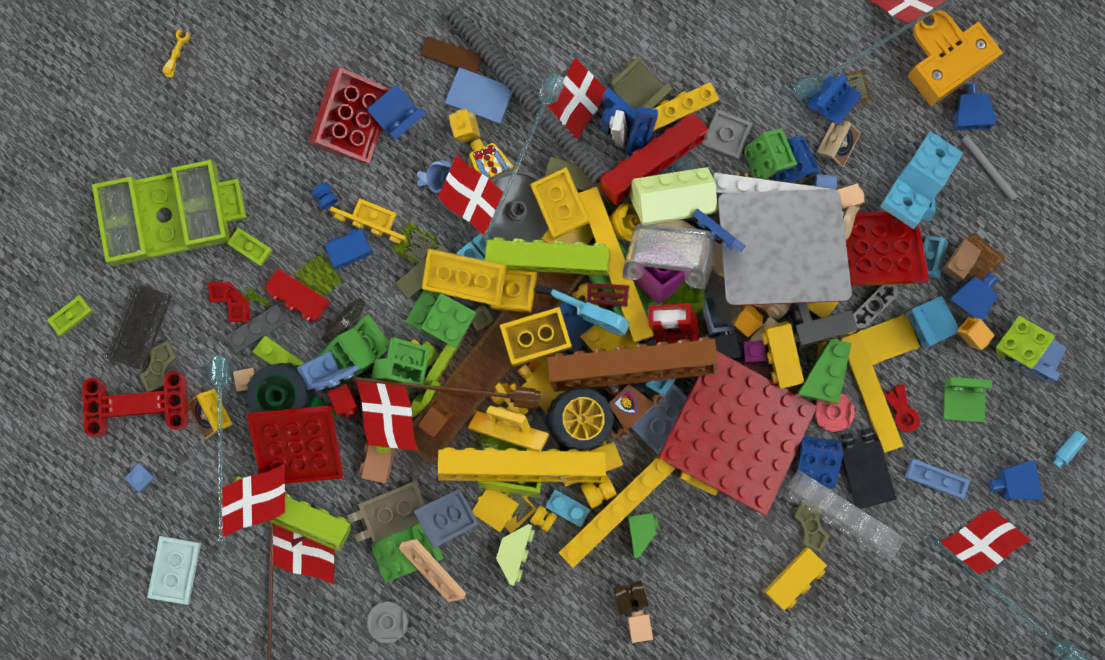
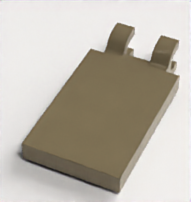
M413 481L358 504L360 510L347 515L350 524L358 520L362 521L365 531L354 535L357 543L370 537L373 543L419 524L420 522L414 511L425 506L416 481Z

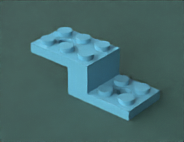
M930 131L913 158L898 176L880 207L914 229L931 201L946 184L963 152Z

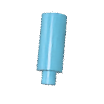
M1075 431L1054 455L1056 460L1052 464L1057 468H1060L1063 464L1067 465L1088 439L1082 433Z

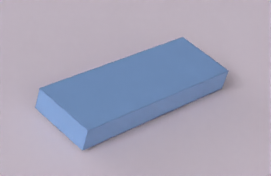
M913 458L910 460L904 477L962 500L965 498L970 480Z

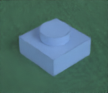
M139 463L124 479L138 492H142L155 477Z

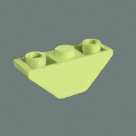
M528 524L502 538L496 559L510 585L514 586L515 581L520 582L523 570L519 569L521 561L526 562L529 550L525 549L527 541L532 542L535 530H531L532 525Z

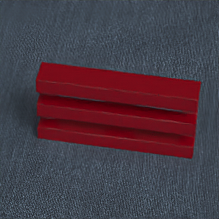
M588 283L587 302L594 305L628 307L630 286ZM592 288L624 290V294L592 292ZM592 297L623 298V301L592 300L591 298H592Z

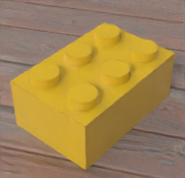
M560 307L500 325L512 367L572 348Z

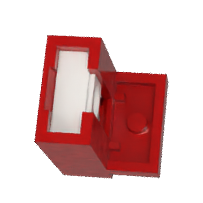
M690 303L649 305V327L656 336V343L668 342L669 344H674L684 339L689 340V342L698 341L699 319Z

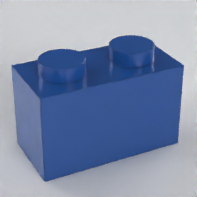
M358 229L351 230L347 233V236L342 238L335 237L325 245L336 270L373 255L362 229L359 231Z

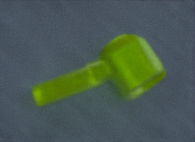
M245 287L250 290L249 296L243 295L247 300L259 301L269 306L270 301L257 295L252 288Z

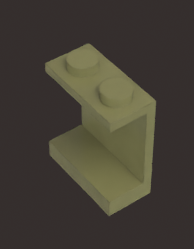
M640 56L635 60L633 58L630 59L625 65V69L621 73L617 72L611 78L612 82L610 88L636 111L638 107L651 109L658 107L659 103L671 95L673 89L668 83L666 85L661 84L641 64L642 58Z

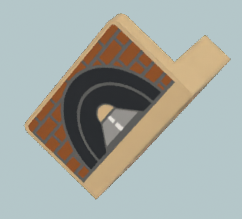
M843 120L840 125L832 122L816 153L820 157L833 159L840 167H844L860 136V132L849 121Z

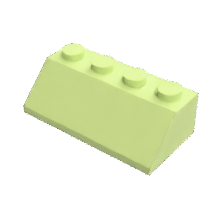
M708 167L636 178L632 181L629 197L642 225L694 217L693 213L696 209H699L706 215L718 212L716 185Z

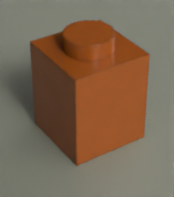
M436 402L418 426L424 434L435 438L453 414Z

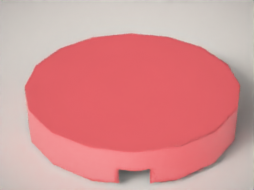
M841 393L839 403L836 405L816 401L815 405L817 408L814 413V419L823 430L840 432L853 422L855 415L854 405L846 395Z

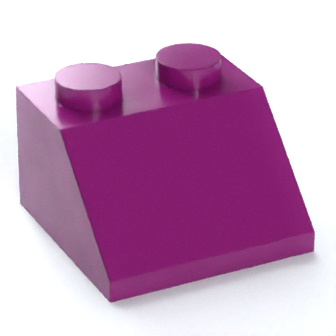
M662 244L634 263L631 277L640 288L660 304L675 293L692 269Z

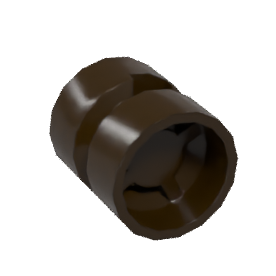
M641 580L630 583L629 587L622 585L613 588L620 614L632 611L633 607L641 609L648 606Z

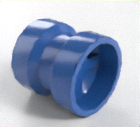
M328 182L318 185L311 191L313 197L318 199V205L321 210L328 209L338 202V198L331 192Z

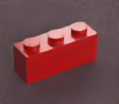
M278 268L264 288L269 291V297L277 302L279 299H282L286 302L285 307L293 312L296 309L303 313L301 317L310 323L313 320L319 322L331 304L329 300Z

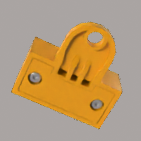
M935 9L917 20L914 24V37L928 57L917 64L908 74V77L932 107L993 64L1003 52L980 22L962 32L946 12ZM928 17L932 19L933 24L931 26L925 25L923 18Z

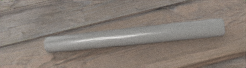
M968 135L961 139L1011 201L1017 198L1016 193Z

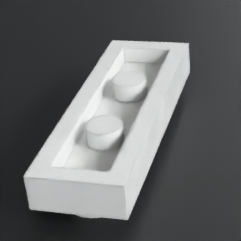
M616 110L615 117L611 116L609 128H611L612 140H615L616 147L624 148L628 130L624 111Z

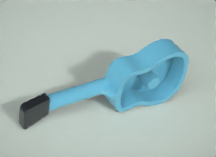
M539 285L534 290L537 294L553 296L577 307V314L584 320L613 334L624 337L630 325L627 319L612 311L600 308L589 302H584L551 287L547 288L546 286L542 287Z

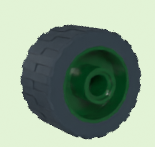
M278 363L266 366L253 375L247 387L246 398L252 413L307 408L313 396L316 397L315 388L307 390V386L297 370L299 365Z

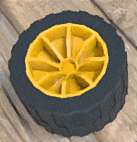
M575 388L560 393L552 400L547 410V428L552 434L551 436L565 449L588 450L599 446L609 436L611 427H613V412L606 398L599 394L598 391L591 390V388Z

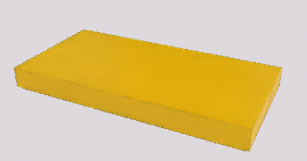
M428 249L422 289L499 306L507 265Z

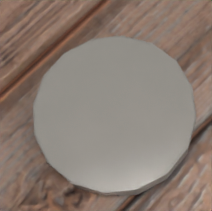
M386 601L379 603L368 614V632L378 642L387 644L396 642L403 637L407 630V613L402 606L395 602Z

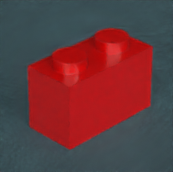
M345 384L327 392L338 416L350 419L358 415L357 411L361 410V407L352 387Z

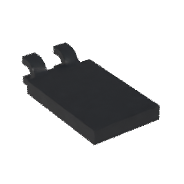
M872 427L860 430L863 438L862 442L854 443L852 433L841 435L845 447L843 449L842 463L856 510L897 500L880 440L874 441Z

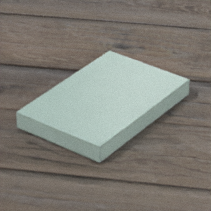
M159 536L147 598L189 605L201 543Z

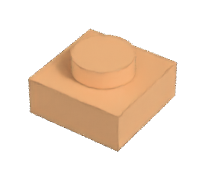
M254 368L233 372L236 392L248 390V384L253 375H255Z

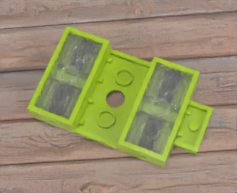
M212 160L174 167L171 168L172 173L135 180L131 176L92 184L105 262L114 267L227 243L230 240L228 222L247 219L240 180L233 179L220 182L217 166ZM163 208H168L172 212L171 219L166 223H161L157 219V214Z

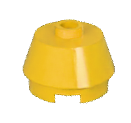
M623 203L610 215L609 220L618 240L636 242L646 235L644 231L648 225H642L633 204Z

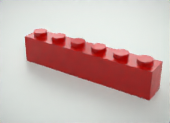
M694 113L688 117H682L675 126L668 127L657 139H651L647 146L637 149L627 160L620 161L612 171H606L600 178V189L616 205L629 195L633 179L658 175L705 141L709 129Z

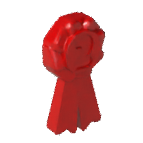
M903 383L900 386L894 385L896 396L892 390L884 396L886 401L896 411L894 422L898 430L909 433L918 428L920 417L916 410L908 407L905 384Z

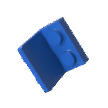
M394 85L367 109L392 140H396L425 115V112L421 108H417L398 85Z
M794 136L787 140L797 165L793 168L779 171L772 175L774 181L793 183L807 175H815L821 172L804 136Z
M563 302L560 305V310L572 345L569 351L574 353L585 343L580 336L595 324L584 320L578 315V310L575 306Z
M803 436L799 445L801 454L795 482L835 488L844 454L841 441Z

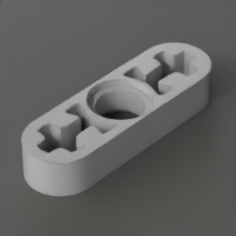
M895 284L881 285L853 313L855 322L857 321L856 315L860 317L865 311L869 314L863 319L864 324L856 323L857 329H863L868 326L896 298L898 289ZM884 288H891L892 291L890 293L892 296L888 295L882 301L879 297L885 293ZM870 301L878 302V311H871L869 309Z

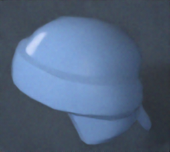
M446 160L435 161L430 165L426 173L418 171L417 176L420 179L417 181V185L423 186L427 184L432 192L439 194L452 167V163Z

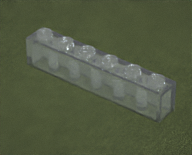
M799 469L785 489L789 493L788 497L796 503L802 501L806 504L805 508L815 515L817 512L824 515L822 518L824 521L832 526L834 523L841 526V532L849 537L852 534L858 537L857 542L866 548L869 545L875 548L874 553L883 559L887 556L893 560L906 540L896 531Z

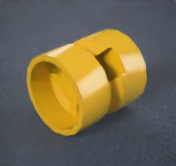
M607 474L605 483L585 482L580 485L592 509L601 505L602 500L608 501L617 496Z

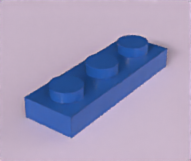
M637 108L626 146V155L632 156L637 149L647 146L651 140L658 117V109Z
M696 209L693 213V216L698 219L697 224L705 230L711 229L709 234L717 240L722 238L724 240L722 244L732 251L735 248L740 252L744 250L746 245L702 211Z

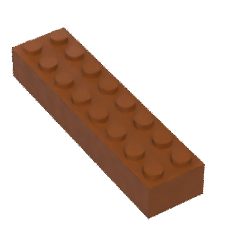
M702 337L698 341L692 342L684 339L674 344H669L668 342L656 343V346L639 344L635 348L629 349L621 346L611 351L596 349L593 353L577 351L573 355L565 356V354L558 353L552 355L553 357H548L549 382L554 392L568 391L581 387L595 388L718 374L715 339H710L709 337Z

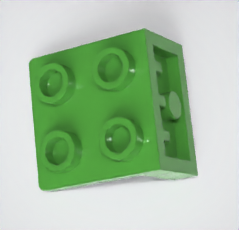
M782 128L761 134L743 148L752 174L757 179L767 180L775 173L797 165Z
M958 377L945 379L943 419L984 422L986 390L992 388V380Z

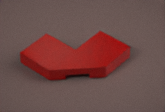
M230 281L208 282L209 302H228L229 322L250 321L249 301Z

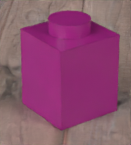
M763 340L745 341L742 343L743 364L764 363L766 361Z

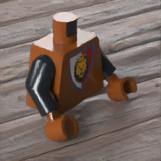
M640 383L624 384L621 387L618 385L604 387L611 395L607 400L613 412V427L611 428L617 434L622 444L624 442L621 437L628 435L629 439H631L627 430L654 404L658 408H663L658 404L659 400L664 399L668 402L666 397L661 394L658 395L656 391Z

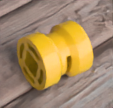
M540 505L530 522L541 526V529L547 533L557 515L553 512H547L546 508Z

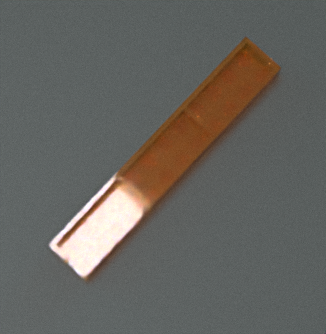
M537 272L536 286L551 287L571 296L586 278V275ZM535 292L532 313L504 310L442 387L493 392L496 389L495 386L501 383L513 368L500 325L558 308L564 301L553 296L537 294ZM438 391L413 421L414 437L419 451H415L434 465L438 461V450H443L451 445L489 396ZM438 402L453 415L442 430L433 438L424 434L418 424L429 409Z

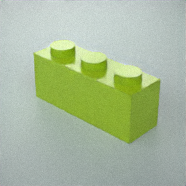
M478 481L479 488L540 498L542 482Z

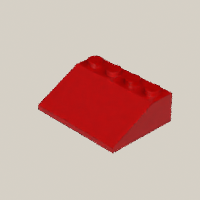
M341 67L332 70L308 144L333 154L370 164L381 126L367 109L390 89Z

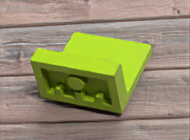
M1019 316L997 345L996 354L1003 360L1006 356H1009L1024 366L1033 369L1053 342L1055 336Z

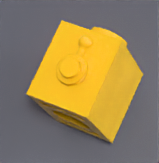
M461 109L449 115L450 126L455 139L464 143L481 138L475 114L468 109Z

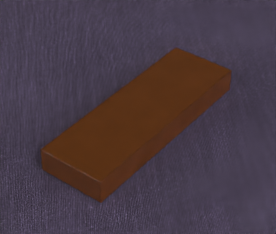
M429 36L421 52V56L456 69L462 68L476 74L482 62V58L477 53Z

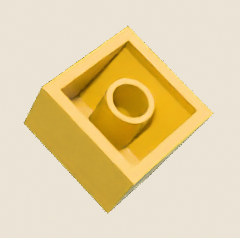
M594 325L580 336L592 352L596 349L611 351L621 346L629 349L639 345L638 342H633L628 329L625 336L622 337Z

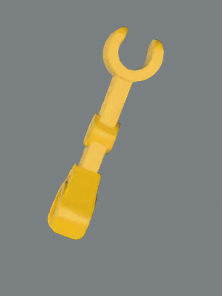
M180 29L176 32L178 41L175 49L172 51L171 59L163 67V73L169 78H172L174 75L176 60L180 56L183 43H187L190 40L189 32L186 33L184 38H180L182 34Z

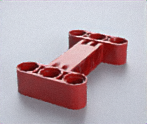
M168 372L164 377V391L107 396L106 384L102 380L88 378L82 384L84 431L88 436L97 438L105 436L108 432V418L165 413L166 424L169 428L182 431L189 425L187 379L180 372ZM179 376V383L173 386V377ZM94 383H97L98 389L96 392L93 393L91 391V386ZM179 396L181 399L180 404L174 406L173 399ZM98 403L99 409L96 413H93L92 406ZM177 416H180L182 422L179 426L176 427L174 425V419ZM98 423L100 429L97 433H94L93 426Z

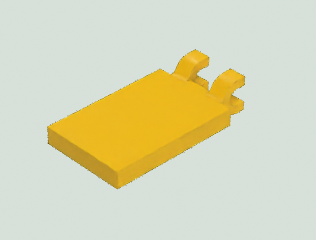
M544 357L534 360L540 367L533 373L526 364L517 371L526 381L522 386L536 388V391H541L539 407L547 415V410L552 400L565 391L554 392L549 382L548 360Z

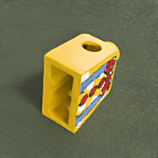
M481 139L474 140L470 144L474 152L469 154V166L490 180L502 172L513 170V165L496 144L491 143L484 146Z

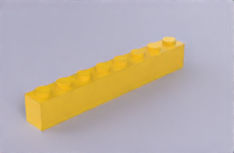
M450 447L438 450V481L605 483L606 452L596 449L589 450L588 452H580V450L576 449L568 451L549 449L541 452L531 449L518 451L514 448L506 449V451H497L495 448H487L485 450L465 448L464 450H456Z
M656 457L558 553L574 568L676 468Z

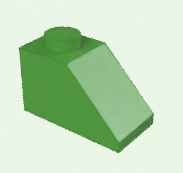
M653 513L627 517L634 558L640 557L656 535L655 529H659L658 519L653 517Z

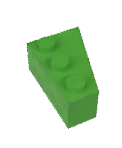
M834 339L827 341L805 377L804 383L796 392V396L831 405L838 404L851 343Z

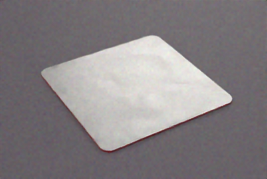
M837 190L741 192L720 195L718 199L720 226L746 245L744 250L740 252L735 248L731 251L722 244L726 300L730 305L841 302L851 298L852 291L841 196Z

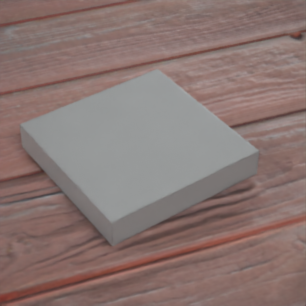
M716 109L708 127L707 139L702 142L701 146L738 160L753 123Z

